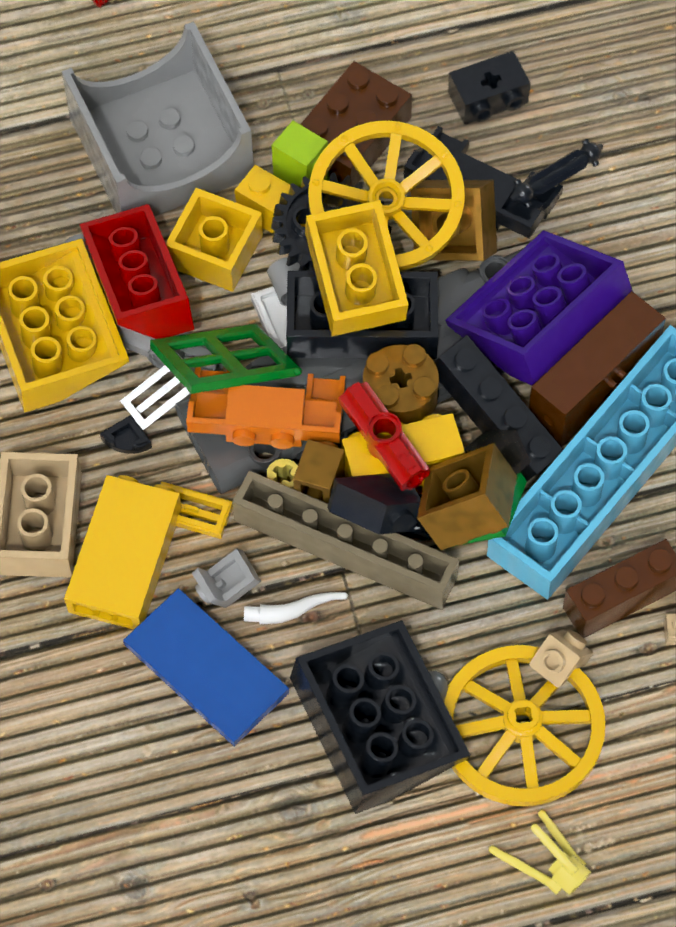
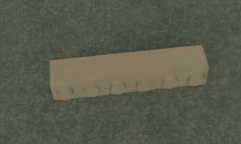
M248 471L232 501L234 521L438 609H443L458 578L459 559L398 533L376 534L330 513L327 503L252 471Z

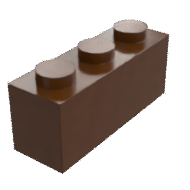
M667 539L566 589L563 609L579 635L586 638L675 592V551Z

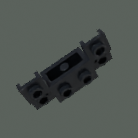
M438 126L432 135L441 141L451 152L460 168L463 180H494L496 231L502 225L530 239L541 220H546L563 192V185L558 184L557 187L551 188L540 196H533L531 200L532 205L525 208L524 204L511 203L509 198L515 186L513 181L517 180V178L465 154L469 148V140L464 138L461 142L443 133V128ZM421 147L414 150L404 165L403 178L406 179L433 156ZM440 167L425 180L448 179L444 170ZM531 171L528 177L535 174L536 172Z

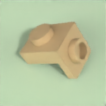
M563 629L548 635L529 665L554 686L561 687L574 669L587 664L594 652L586 647L587 641L581 635L572 630H567L566 632Z

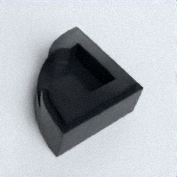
M132 415L100 433L101 440L108 447L121 453L135 454L152 448L151 441Z

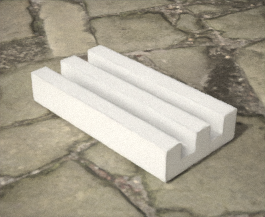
M166 365L120 400L143 430L173 408L175 403L180 402L190 394L186 388H183L146 419L143 418L142 412L180 383L174 377L136 408L131 403L170 372Z

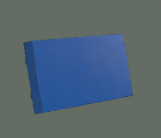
M179 588L123 639L124 645L234 747L289 694V688Z

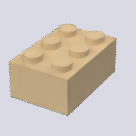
M1 452L0 575L72 577L82 480L78 454Z

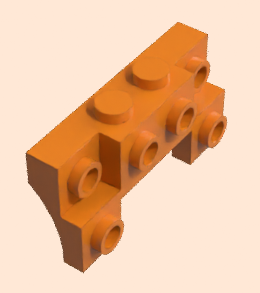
M201 367L195 368V374L199 378L230 373L228 370L224 372L201 370ZM308 373L306 396L305 389L241 385L191 394L186 419L187 432L225 435L226 442H233L244 447L264 444L271 445L277 449H289L292 447H302V440L307 441L308 439L317 442L325 440L332 443H340L343 408L339 404V397L345 392L346 376H340V380L314 378V374Z

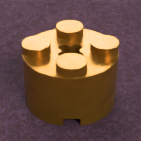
M417 344L391 345L372 353L367 358L363 371V382L367 381L388 412L395 414L400 422L408 424L421 421L424 417L431 415L435 411L438 398L439 373L434 361L426 354L423 347Z

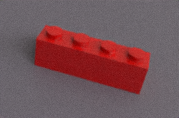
M149 204L79 224L117 325L154 339L172 337L195 330L189 298Z

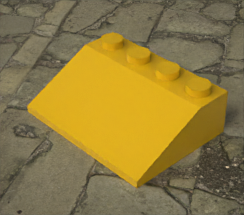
M82 238L0 262V348L24 413L58 403L129 363V357Z

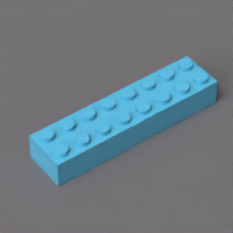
M671 325L668 326L519 501L506 536L488 540L487 557L547 600L676 447V328Z

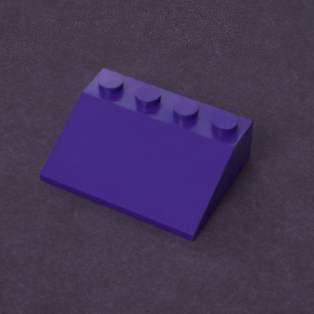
M543 230L445 321L447 326L462 338L468 335L484 356L509 376L533 386L633 290L623 261Z

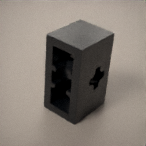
M514 50L449 72L448 94L464 125L474 121H485L492 115L506 110H517L529 102L530 81Z

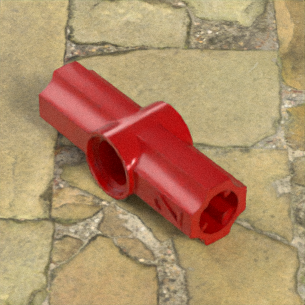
M367 381L363 383L357 382L348 387L339 397V404L366 440L369 453L381 461L401 491L412 490L422 484L423 480L430 475V468L402 431V424L395 414L388 412ZM379 433H389L392 437L380 439L376 435Z

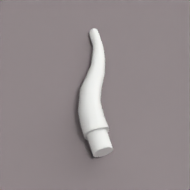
M346 592L319 593L283 605L260 604V607L245 606L244 622H259L260 624L284 623L300 617L317 605L332 600H346L348 594Z

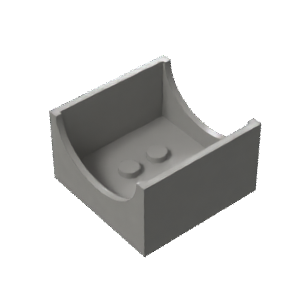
M194 22L184 25L181 39L165 57L133 75L112 81L91 82L77 77L72 68L61 71L70 120L116 213L149 204L153 215H160L187 204L195 188L213 194L239 184L254 166L251 129Z

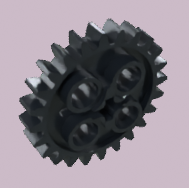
M332 173L329 179L331 182L363 189L364 185L362 181L355 186L350 185V176L348 175L342 182L337 181L335 173ZM307 177L302 178L301 188L292 183L289 194H281L279 204L275 205L271 229L274 230L272 241L279 243L277 253L279 255L288 254L286 263L288 266L298 262L300 264L299 271H307L308 269L315 271L305 235V227L299 225L306 224V216L310 215L308 199L310 180ZM322 193L324 212L363 204ZM326 204H333L337 207H330ZM388 225L389 234H391L392 226Z

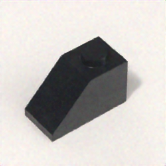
M389 473L340 477L334 480L327 508L330 513L379 535L412 532L415 530L418 520L417 516L421 498L415 488L401 491Z

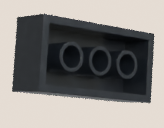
M288 271L287 355L290 358L367 359L372 353L391 345L417 344L424 348L426 354L431 359H437L438 272L400 271L409 304L405 321L332 337L315 271Z

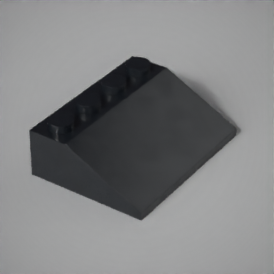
M402 620L296 657L290 680L355 814L389 802L469 759L470 753Z

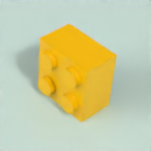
M195 188L166 241V246L177 271L233 292L263 236L262 212Z

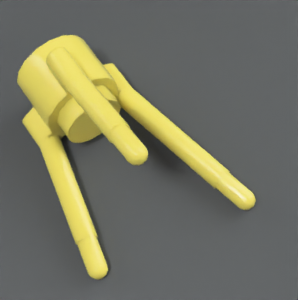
M540 810L538 815L562 850L537 824H532L531 830L557 858L548 869L553 874L552 878L495 846L489 847L488 850L491 854L545 884L556 895L563 889L570 896L591 874V871L585 866L587 863L576 854L544 810Z

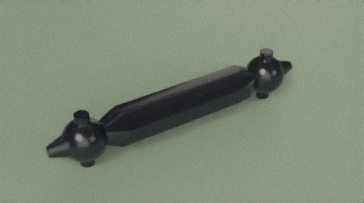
M587 138L581 141L583 146L580 150L570 152L531 175L526 183L521 182L520 179L513 181L515 186L509 201L511 203L524 204L525 208L532 205L531 200L533 196H540L585 169L588 163H592L593 167L599 165L598 160L604 148L603 144L589 142Z

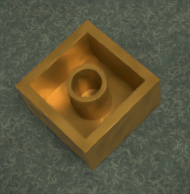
M424 180L410 191L411 197L451 199L448 180ZM463 180L465 200L458 229L448 245L430 260L484 261L497 252L494 180ZM412 210V222L428 240H431L443 226L449 212Z
M494 443L429 467L430 475L425 478L417 519L440 550L455 545H463L469 540L489 533L494 534L503 528L509 527L517 475Z

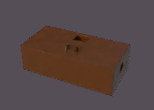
M633 291L531 387L529 409L561 447L587 423L663 334L666 318Z

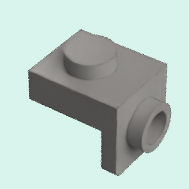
M237 548L209 570L197 568L192 572L198 583L195 585V589L202 600L207 604L211 603L224 608L230 606L261 582L244 551Z

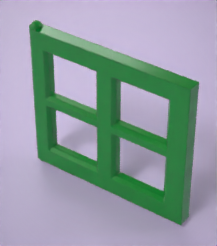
M258 324L150 340V349L191 394L295 377L302 373V369ZM252 338L260 347L229 351L222 343ZM205 346L212 355L181 359L174 350ZM269 356L277 365L247 370L240 361ZM222 364L230 373L199 378L191 369Z

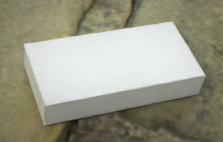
M273 286L251 293V301L266 334L280 348L287 346V306L280 304Z

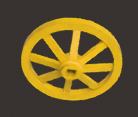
M399 121L368 122L353 127L336 137L317 159L311 173L308 190L310 215L324 212L322 193L361 203L377 201L382 197L384 199H392L393 202L391 204H382L387 226L388 221L393 219L418 247L410 252L395 255L399 271L414 268L429 261L448 245L460 224L465 200L464 182L460 168L447 147L429 132L417 126ZM375 138H390L384 179H377L355 146L356 144ZM401 140L414 143L433 156L401 183L395 181ZM343 152L346 153L369 187V191L325 180L331 165ZM442 167L449 182L451 199L405 197L408 192ZM402 210L449 212L438 233L431 240H428Z
M527 645L505 646L477 656L455 675L448 686L444 702L452 719L457 702L463 692L503 714V716L456 725L462 738L504 730V734L477 771L467 760L452 767L456 775L472 790L502 804L536 806L566 796L581 785L590 775L600 757L604 743L606 722L603 705L593 683L580 668L574 669L567 681L580 694L587 710L541 711L540 708L559 688L549 681L541 687L531 700H526L518 663L530 664V661L540 647ZM506 664L513 702L506 701L473 680L494 667ZM525 715L529 718L530 723L522 722L520 724L517 722L516 717ZM590 724V740L582 759L542 725ZM538 739L573 770L561 779L539 787L533 740ZM514 742L520 743L525 789L507 787L488 779Z

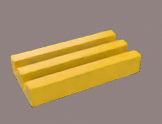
M161 481L162 485L169 486L176 493H180L181 499L221 510L219 515L198 509L195 506L181 504V513L217 524L212 525L178 515L177 527L222 539L224 528L229 521V514L233 510L232 501Z

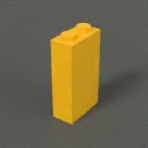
M106 475L64 597L68 613L130 629H135L146 619L175 532L177 517L181 513L180 493H176L171 487L162 484H156L154 487L141 484L135 478L126 475H119L118 478Z

